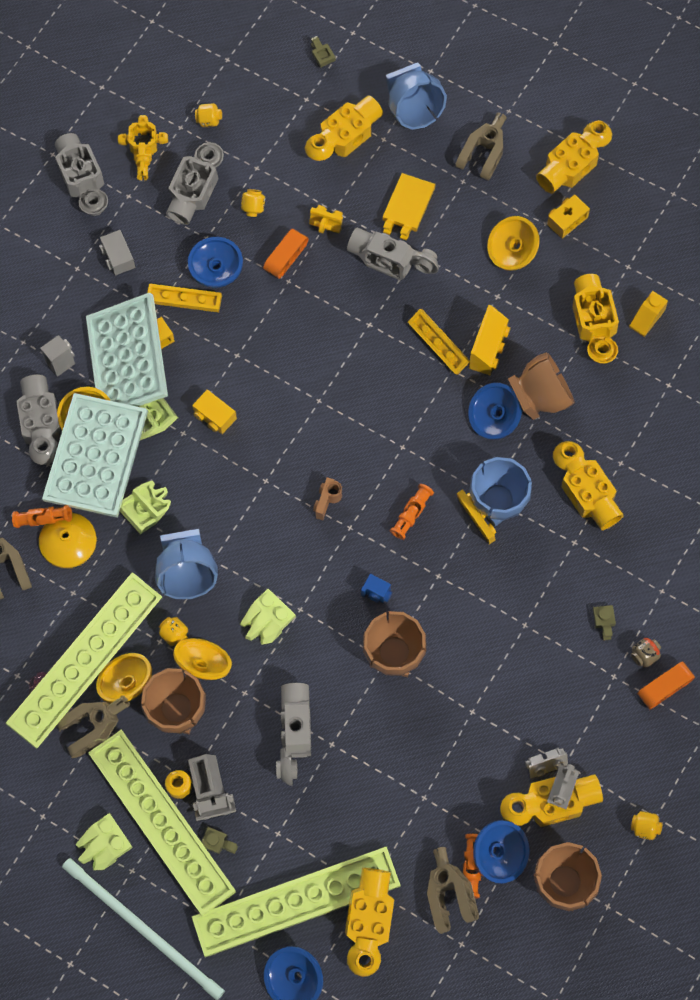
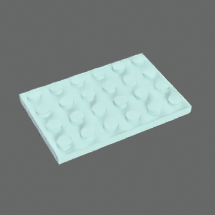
M149 292L86 316L95 388L103 391L113 402L136 407L168 396L153 294Z
M74 393L42 500L118 518L148 410L146 408Z

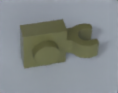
M317 36L311 38V46L314 49L312 50V55L320 68L336 61V57L328 44L322 45Z
M613 605L593 607L595 628H602L603 641L611 640V636H613L611 626L616 625Z
M210 827L207 828L202 840L206 850L220 855L222 849L235 854L238 848L236 843L226 840L227 834Z

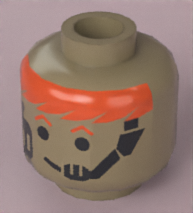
M643 638L632 647L631 657L638 666L649 667L660 658L661 646L655 639Z

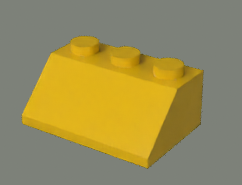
M488 305L471 351L469 369L491 375L492 369L496 370L499 359L496 358L498 353L502 354L505 343H502L503 339L508 337L511 328L508 327L509 319L491 305Z

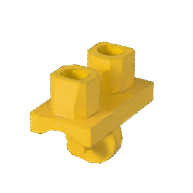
M318 205L317 208L312 207L310 210L309 224L319 227V233L322 234L325 229L340 233L343 213L337 210L329 213L324 206Z

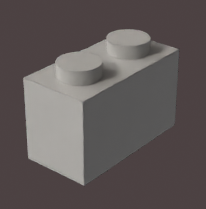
M121 230L100 237L102 243L99 245L101 253L107 256L106 264L109 270L113 269L115 276L136 268Z
M59 335L40 348L46 364L57 377L75 364L73 359L75 355L71 350L72 346L66 339L62 340Z
M205 754L188 760L197 799L200 800L208 797L212 799L214 796L225 794L216 755Z

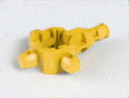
M140 115L138 123H132L129 126V135L126 133L118 135V144H129L130 151L134 154V161L137 165V179L141 181L142 176H144V181L148 179V166L152 160V155L157 151V143H168V134L165 132L157 134L156 126L148 122L146 115ZM138 133H141V135L150 133V136L152 135L151 142H148V144L139 143V145H136L134 139L135 136H138Z

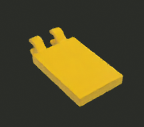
M402 173L383 215V221H385L383 233L390 235L395 224L402 227L400 239L407 241L411 230L416 232L435 190V184Z

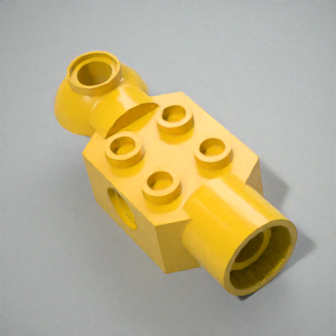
M369 95L356 105L345 103L321 123L320 134L313 135L307 140L305 153L308 157L317 161L328 159L333 152L341 157L348 156L371 137V124L383 116L381 106Z
M598 120L587 124L583 134L572 132L548 154L546 166L536 175L539 185L550 194H553L562 185L571 188L597 166L599 156L597 148L609 144L612 139L611 128L603 121Z
M585 274L574 281L576 295H574L573 312L580 339L589 342L587 351L590 358L599 364H606L613 361L618 354V346L611 337L617 333L619 320L611 290L602 288L598 275Z
M564 441L558 444L553 451V459L559 468L567 471L561 487L581 517H593L601 530L615 525L624 515L614 501L617 491L597 461L585 460L583 449L573 441ZM565 452H571L573 456H566Z
M595 774L577 779L567 809L547 803L556 777L531 783L528 794L511 793L502 800L500 806L501 815L505 821L512 822L518 826L528 823L533 817L540 827L580 817L583 807L603 802L599 780ZM520 804L523 811L517 813L513 811L512 806Z
M362 868L360 886L352 890L350 895L345 933L355 942V945L348 952L347 964L355 975L361 977L370 976L379 969L381 954L378 946L389 940L394 899L388 894L391 872L385 870ZM363 955L370 957V961L366 965L359 963V959Z

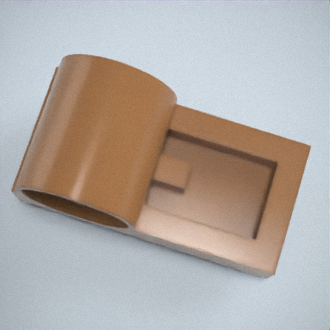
M326 478L325 483H322L320 486L319 494H321L319 501L316 500L313 511L316 512V519L324 520L329 503H337L342 498L341 484L331 478ZM335 489L338 493L332 495L329 491Z

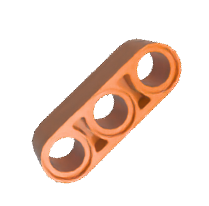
M291 229L268 257L263 269L280 279L304 250L309 238L295 229Z
M682 661L646 685L637 694L648 709L651 710L695 679V676Z

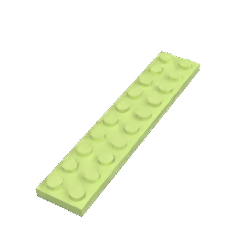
M132 572L5 724L37 749L156 606L162 596Z
M122 729L88 752L202 917L236 893V890Z
M387 847L214 908L203 917L201 914L192 916L204 956H211L349 906L351 891L360 886L362 868H373L391 872L388 891L401 887Z

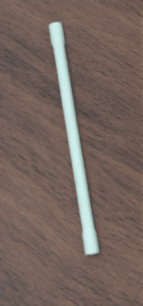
M71 858L66 860L62 866L65 871L79 880L199 983L215 1000L221 998L225 992L224 989L203 974L91 878Z

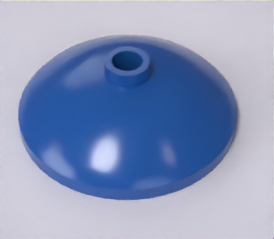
M223 237L203 239L192 248L188 257V268L192 277L198 283L212 288L223 287L232 283L239 276L243 267V257L240 249L234 242Z
M491 383L480 388L471 399L468 410L472 428L477 434L487 439H501L509 435L517 427L522 415V407L513 388L502 383ZM502 410V415L499 416L498 413Z
M503 820L494 821L486 825L480 831L474 843L473 857L476 868L484 878L495 883H507L516 879L524 871L529 859V843L523 830L518 825Z
M289 946L277 950L270 956L264 969V982L267 992L273 1000H317L323 988V974L319 963L308 951L299 947ZM297 972H300L301 978L298 977Z

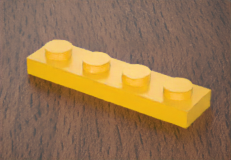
M149 284L147 292L153 294L154 303L157 305L219 312L222 293L156 284Z
M419 309L408 321L410 326L454 374L458 375L468 365L470 360L423 309Z

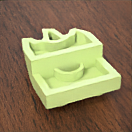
M164 398L138 406L148 410L140 440L165 431L178 419Z
M153 480L133 489L132 494L123 499L120 508L123 516L140 534L157 524L167 512L171 503L170 500H163L167 496V488L153 489L155 485Z
M267 589L253 602L240 625L243 627L250 626L245 639L252 641L257 636H260V643L264 645L272 643L296 615L276 595Z
M110 813L88 828L75 844L78 848L84 847L86 849L78 861L85 864L93 860V870H105L115 863L117 858L133 848Z

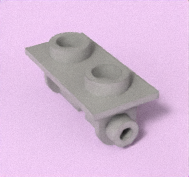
M556 748L545 752L547 759H543L541 754L528 758L525 764L527 769H529L530 778L540 777L545 773L558 770L560 765L567 766L568 758L564 749Z
M573 765L559 766L547 803L567 809L579 775V771L574 770L575 767Z
M226 793L214 796V803H211L210 797L196 800L193 803L196 821L236 812L233 794Z

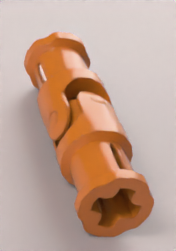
M419 484V490L406 504L404 512L399 515V520L394 528L390 529L392 535L398 539L404 540L406 538V532L415 524V519L419 517L426 507L425 503L428 498L433 496L434 491L427 485Z
M68 505L59 508L52 506L29 509L28 512L19 513L14 511L12 513V523L15 528H20L24 525L38 526L55 524L57 521L65 520L70 522L72 520V509Z
M466 834L467 847L464 852L466 860L463 865V874L472 884L475 899H479L478 883L481 881V874L476 868L473 857V842H475L478 834ZM467 871H469V872H471V873H473V872H475V871H478V873H477V874H470V873H467Z

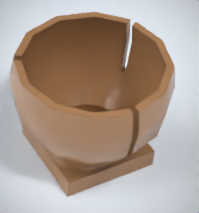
M547 352L536 356L527 363L521 377L517 378L514 375L508 378L523 411L533 420L540 417V411L556 413L568 409L575 404L573 395L562 373L556 375L560 370Z
M388 611V621L385 612L374 618L363 635V652L370 663V667L385 675L408 678L409 672L416 669L426 654V634L415 618L404 612Z
M167 668L153 675L145 685L141 707L147 721L162 732L185 733L189 735L191 729L196 726L204 714L206 693L199 679L188 671Z
M566 842L551 846L538 859L534 872V880L537 886L536 891L552 907L573 911L588 906L598 895L602 874L597 858L586 847L581 853L583 846Z

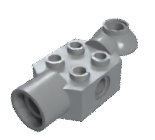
M74 133L64 134L55 142L58 152L55 158L62 178L71 197H80L79 207L83 212L93 216L100 215L108 204V196L100 190L105 184L100 167L89 144H81L78 136Z
M203 143L196 149L194 157H183L168 188L172 201L166 215L173 221L188 225L195 210L205 209L219 179L216 167L221 164L224 157L222 148L216 143Z
M357 227L348 242L347 251L360 256L367 267L398 280L405 278L412 265L420 272L426 274H435L439 269L435 252L429 249H423L422 252L412 249L405 241L393 239L386 233L374 232L372 234Z
M30 375L20 381L22 397L17 400L21 432L25 443L30 445V458L37 464L47 465L54 461L58 448L57 441L62 434L57 416L58 403L54 393L48 391L46 377L43 375ZM47 446L46 450L40 451L41 447Z
M289 683L281 686V706L283 711L281 712L282 729H285V731H281L283 748L280 750L281 761H276L277 779H281L290 786H293V779H297V760H292V758L311 756L309 685L304 683Z

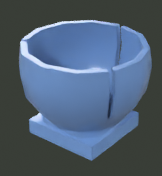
M418 62L386 75L389 91L388 104L393 116L401 126L414 130L425 128L435 122V117L427 107L430 108L437 118L440 117L446 106L447 95L440 81L433 75L422 71L421 65Z
M495 457L481 463L473 473L469 493L476 509L486 516L495 527L502 521L519 515L530 501L532 482L525 467L510 458Z
M199 529L160 535L163 552L157 557L155 581L162 594L164 593V595L174 599H193L208 593L216 584L218 566L209 549L202 545Z

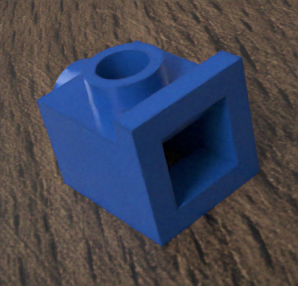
M372 574L369 575L361 589V596L365 598L367 594L368 598L374 602H388L393 593L390 583Z

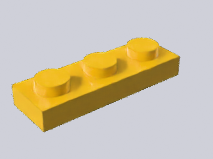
M463 489L456 493L458 500L487 542L491 544L496 541L494 535L496 530L491 523L487 525L484 520L486 516L476 509L470 493L466 494Z

